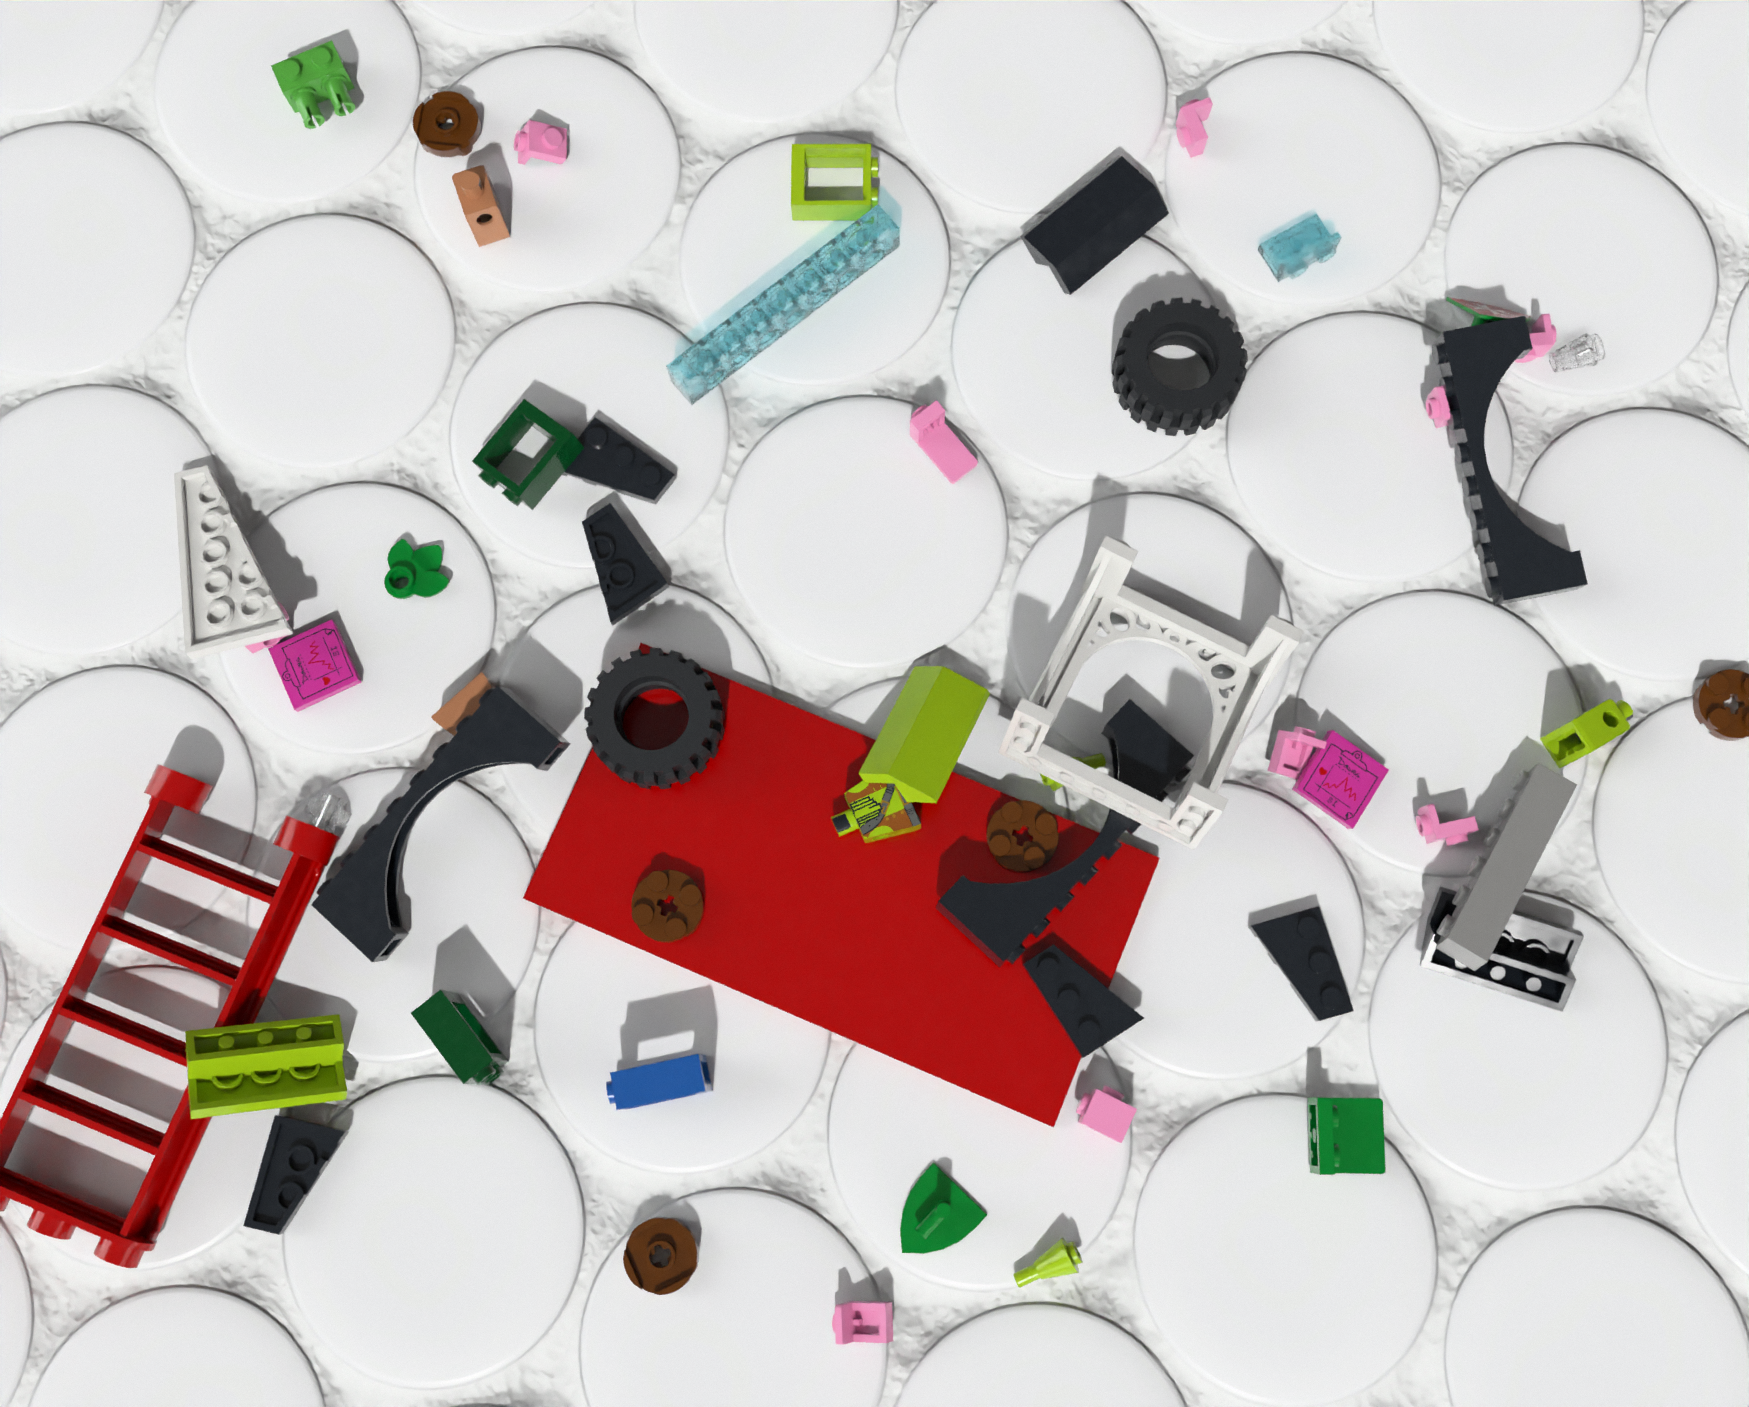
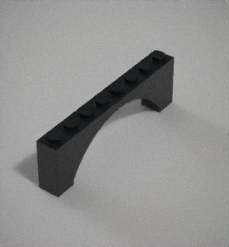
M1525 316L1444 331L1434 341L1432 346L1433 361L1436 365L1440 366L1442 375L1439 380V386L1444 387L1450 408V419L1447 421L1448 427L1451 431L1455 432L1457 443L1454 446L1455 458L1458 464H1462L1465 476L1462 478V489L1464 495L1469 497L1471 502L1470 524L1474 531L1477 530L1480 542L1477 545V555L1480 563L1485 564L1486 568L1485 590L1487 596L1493 599L1494 606L1574 591L1588 585L1580 550L1570 552L1539 536L1526 526L1510 510L1500 496L1487 465L1484 433L1487 412L1493 394L1511 364L1517 359L1524 358L1533 349Z
M497 685L495 689L490 688L482 695L479 700L480 706L473 715H468L459 722L455 729L457 733L450 742H445L437 748L432 756L433 762L426 770L423 769L414 775L409 783L410 789L403 797L396 798L386 809L387 816L382 822L373 825L363 836L365 842L357 851L349 853L340 863L342 869L336 876L326 880L317 890L319 896L311 905L371 962L387 960L409 934L403 928L399 909V869L408 836L427 805L454 782L486 768L509 764H532L536 769L548 771L571 744L509 688Z
M1131 699L1106 723L1101 732L1108 739L1112 756L1113 778L1160 802H1163L1169 795L1165 791L1166 787L1172 781L1179 785L1192 770L1188 763L1194 755ZM1110 808L1104 826L1093 844L1076 860L1062 869L1043 877L1016 883L969 881L962 875L940 898L936 909L999 968L1006 961L1013 964L1027 949L1022 943L1031 934L1037 938L1051 923L1046 917L1055 908L1061 912L1075 897L1070 891L1079 882L1085 886L1099 871L1094 865L1102 857L1109 860L1122 846L1118 839L1126 831L1132 835L1142 824Z

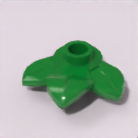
M401 539L390 549L387 557L390 570L385 576L384 584L391 596L397 599H407L415 594L420 597L429 598L446 589L450 580L438 572L443 560L442 548L439 545L425 546L413 551L409 543ZM403 578H407V586L399 588L398 582Z

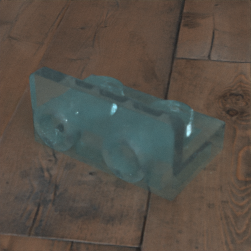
M1314 214L1261 243L1258 247V252L1279 282L1289 276L1291 279L1300 276L1308 269L1309 265L1316 261L1324 263L1332 258L1337 252L1336 248L1342 237L1338 232L1330 235L1318 215Z

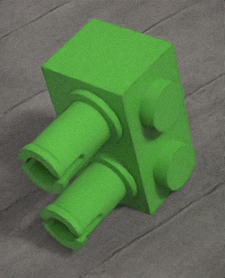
M332 40L271 65L282 93L295 113L300 112L306 128H316L312 116L316 119L319 127L325 122L318 103L330 99L334 112L338 116H346L342 103L346 105L349 114L355 110V104L348 92L355 89Z

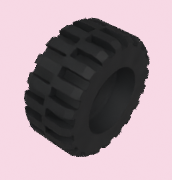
M1179 297L1171 298L1170 304L1166 305L1163 300L1152 303L1150 312L1148 309L1143 308L1135 315L1134 321L1128 322L1123 330L1122 337L1119 339L1111 373L1114 376L1112 382L1114 393L1121 394L1118 402L1123 410L1129 408L1132 410L1130 418L1136 423H1140L1141 420L1147 422V429L1155 433L1157 428L1166 430V435L1176 436L1178 430H1184V434L1187 436L1196 434L1199 426L1203 430L1214 426L1216 419H1222L1228 413L1245 380L1247 372L1245 365L1248 361L1247 350L1241 348L1244 343L1241 332H1233L1232 329L1235 323L1228 316L1224 319L1218 315L1220 309L1211 305L1209 309L1201 306V300L1192 298L1190 303H1183V298ZM1179 345L1187 347L1199 354L1205 361L1209 370V380L1206 384L1191 390L1170 388L1153 375L1148 365V356L1151 352L1163 346Z
M650 648V653L642 654L639 649L630 652V659L622 661L620 657L611 662L614 668L609 673L602 670L596 679L599 681V685L597 688H590L587 696L590 706L585 707L584 719L588 722V727L585 730L589 741L593 745L592 749L612 773L614 772L620 779L629 784L631 782L636 783L641 788L650 789L651 786H658L660 789L671 788L672 783L680 782L682 785L691 781L689 776L696 771L701 774L707 768L705 763L710 757L715 758L719 751L717 747L718 742L723 740L724 708L712 679L707 672L701 669L697 662L691 658L685 659L682 653L674 650L667 654L663 653L661 648ZM653 689H668L676 692L685 701L688 708L689 721L683 734L671 745L658 750H643L631 743L623 728V718L630 703L640 694Z

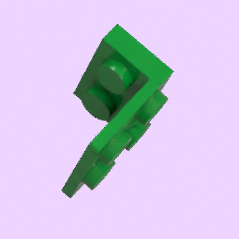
M1307 1097L1310 1173L1319 1175H1335V1173H1385L1382 1099Z

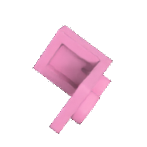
M936 400L930 406L922 405L912 414L910 436L949 482L955 484L977 466L978 461L944 423L945 409Z

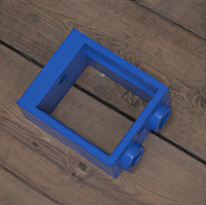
M695 1054L610 1072L611 1081L606 1082L610 1104H616V1110L632 1109L713 1091L707 1057L703 1054Z

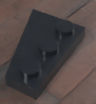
M596 417L577 438L584 449L562 474L566 477L569 475L582 479L585 483L595 486L598 484L614 489L617 493L652 504H657L677 479L673 472Z
M611 503L582 521L612 626L669 588L665 578Z
M1319 906L1248 926L1253 935L1259 939L1267 950V954L1273 963L1280 968L1290 982L1291 988L1315 1021L1325 1020L1354 1011Z
M1054 944L1022 964L1081 1058L1086 1057L1144 1019V1017Z
M275 1115L243 1226L278 1235L284 1234L349 1131L283 1115Z

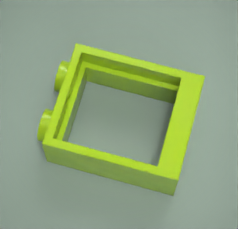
M792 144V220L871 221V208H878V187H872V177H878V157H872L871 144ZM806 168H863V200L806 201Z

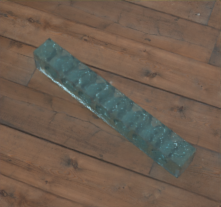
M879 204L666 365L671 382L691 405L696 403L900 246V228Z

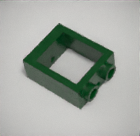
M523 399L472 462L481 470L478 477L493 489L499 485L504 489L501 494L518 507L522 502L533 510L584 447L572 432ZM533 427L553 441L554 444L521 484L517 485L498 471L497 468L529 429Z
M440 989L411 1012L417 1023L463 1084L480 1085L485 1083V1085H489L504 1073L501 1067L509 1062V1060L458 993Z

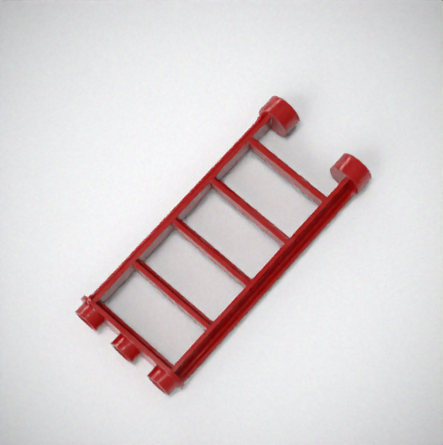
M157 764L144 793L151 795L149 800L150 806L0 1119V1212L5 1211L10 1199L33 1208L27 1226L40 1234L56 1239L70 1240L76 1227L97 1235L100 1239L93 1252L94 1255L108 1263L125 1268H137L144 1251L154 1250L157 1243L156 1239L212 1117L191 1119L188 1085L166 1133H163L44 1083L73 1020L187 1067L186 1042L83 1000L112 938L232 986L214 1028L253 1024L258 1017L325 867L328 866L340 840V837L286 815L273 845L291 851L293 855L279 886L161 840L160 836L175 805L200 815L213 786ZM151 856L270 904L242 967L122 919ZM33 1105L155 1155L126 1219L4 1167Z

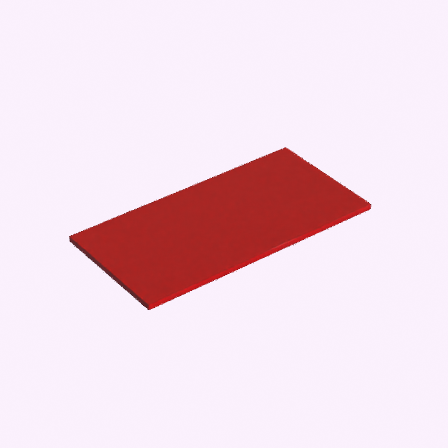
M640 643L638 650L640 649L642 654L650 653V648L653 647ZM704 668L701 669L710 676L721 698L725 713V720H723L725 731L723 740H719L717 745L719 748L718 753L714 759L711 757L705 763L707 768L701 774L696 771L689 776L691 781L682 785L680 782H675L671 784V788L660 789L658 786H651L650 789L641 788L636 783L631 782L629 784L620 779L614 772L612 773L596 755L594 750L591 749L523 899L1046 1125L1055 1126L1081 1056L1022 964L1054 944L1109 989L1160 857L1119 841L1122 846L1109 860L1102 857L1094 865L1099 870L1085 886L1079 882L1070 891L1075 895L1072 901L1061 912L1055 908L1046 917L1051 922L1037 938L1031 934L1022 943L1027 948L1013 964L1006 961L999 968L936 909L940 898L962 875L969 881L1016 883L1051 874L1062 869L1083 854L1100 834L1099 832L1049 812L1055 818L1058 830V845L1052 858L1040 868L1030 872L1016 873L1001 867L993 858L994 856L991 854L986 841L988 824L997 810L1002 808L1007 802H1015L1020 799L952 772L937 803L912 802L921 822V829L869 843L864 842L859 829L839 837L831 817L850 809L844 793L863 781L859 771L876 740ZM668 689L646 691L636 697L628 706L623 718L624 732L631 743L643 750L665 748L674 743L685 731L689 721L688 708L685 701L674 691ZM1022 827L1020 831L1014 830L1012 832V836L1017 838V845L1023 846L1025 841L1032 842V836L1028 834L1027 828ZM676 870L693 879L702 892L705 906L702 921L694 933L681 940L670 943L655 941L641 932L632 918L631 903L634 891L639 883L653 871ZM669 896L667 900L661 899L658 905L662 908L661 915L667 916L669 911L674 913L677 911L678 906L673 903L674 897Z

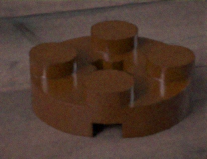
M442 91L433 94V99L429 100L425 105L422 102L415 110L413 116V129L423 149L439 157L468 155L472 151L473 145L481 131V122L475 107L469 103V100L464 95L457 92ZM447 119H451L454 125L450 129L443 130L439 126L440 124H445Z
M1734 669L1722 670L1705 679L1703 684L1699 685L1693 697L1695 717L1700 724L1704 723L1706 728L1712 731L1709 733L1714 737L1726 741H1736L1749 737L1748 673ZM1730 697L1734 698L1738 703L1739 708L1735 710V714L1731 713L1729 707H1724V701L1729 700Z
M1027 800L1007 802L992 816L986 832V841L991 854L994 856L993 858L1001 867L1016 873L1030 872L1046 864L1055 853L1058 845L1057 823L1055 818L1043 806ZM1022 827L1028 829V834L1032 836V842L1025 841L1023 846H1019L1016 844L1017 838L1012 836V832L1014 830L1020 831Z
M676 870L653 871L637 886L631 903L632 918L641 932L649 938L663 943L675 942L694 933L702 921L705 910L702 892L695 881L688 875ZM669 896L674 897L673 903L678 906L675 913L669 911L667 916L661 915L662 908L658 906L661 899L667 900Z
M667 1217L651 1218L638 1225L632 1231L626 1243L623 1255L626 1274L635 1286L657 1295L673 1293L682 1288L697 1269L698 1243L693 1232L688 1226L681 1223L680 1220ZM656 1245H661L663 1249H670L671 1255L667 1258L668 1265L663 1266L660 1261L655 1263L652 1261L651 1256L656 1253Z

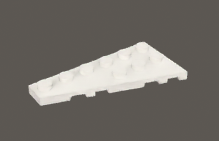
M205 465L174 473L185 654L191 659L293 634L212 470Z

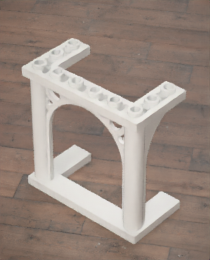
M1105 536L1079 594L1081 599L1029 700L1021 698L998 753L1194 850L1223 813L1229 799L1217 794L1265 687L1269 686L1298 645L1304 630L1295 627L1292 622L1270 615L1251 646L1241 642L1234 635L1224 634L1210 627L1203 620L1193 619L1179 612L1172 605L1162 604L1147 597L1139 589L1123 585L1138 551L1122 540H1114ZM1113 612L1127 619L1128 629L1126 631L1117 630L1111 623L1110 613ZM1136 624L1148 630H1141L1136 626ZM1103 628L1108 636L1100 637L1096 634ZM1126 640H1145L1167 646L1191 662L1199 671L1208 687L1213 710L1211 727L1174 808L1043 744L1082 666L1094 653L1110 644ZM1198 654L1209 659V661L1201 659ZM1220 664L1234 671V675L1228 679H1218L1212 675L1211 669ZM1219 689H1228L1226 692L1227 698L1219 693Z

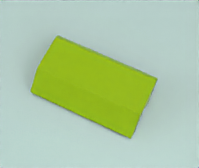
M915 666L860 769L859 775L865 783L895 784L907 802L937 803L990 695L989 691L944 666Z
M339 1014L185 1031L191 1119L338 1101L347 1098V1086L342 1061L344 1039Z

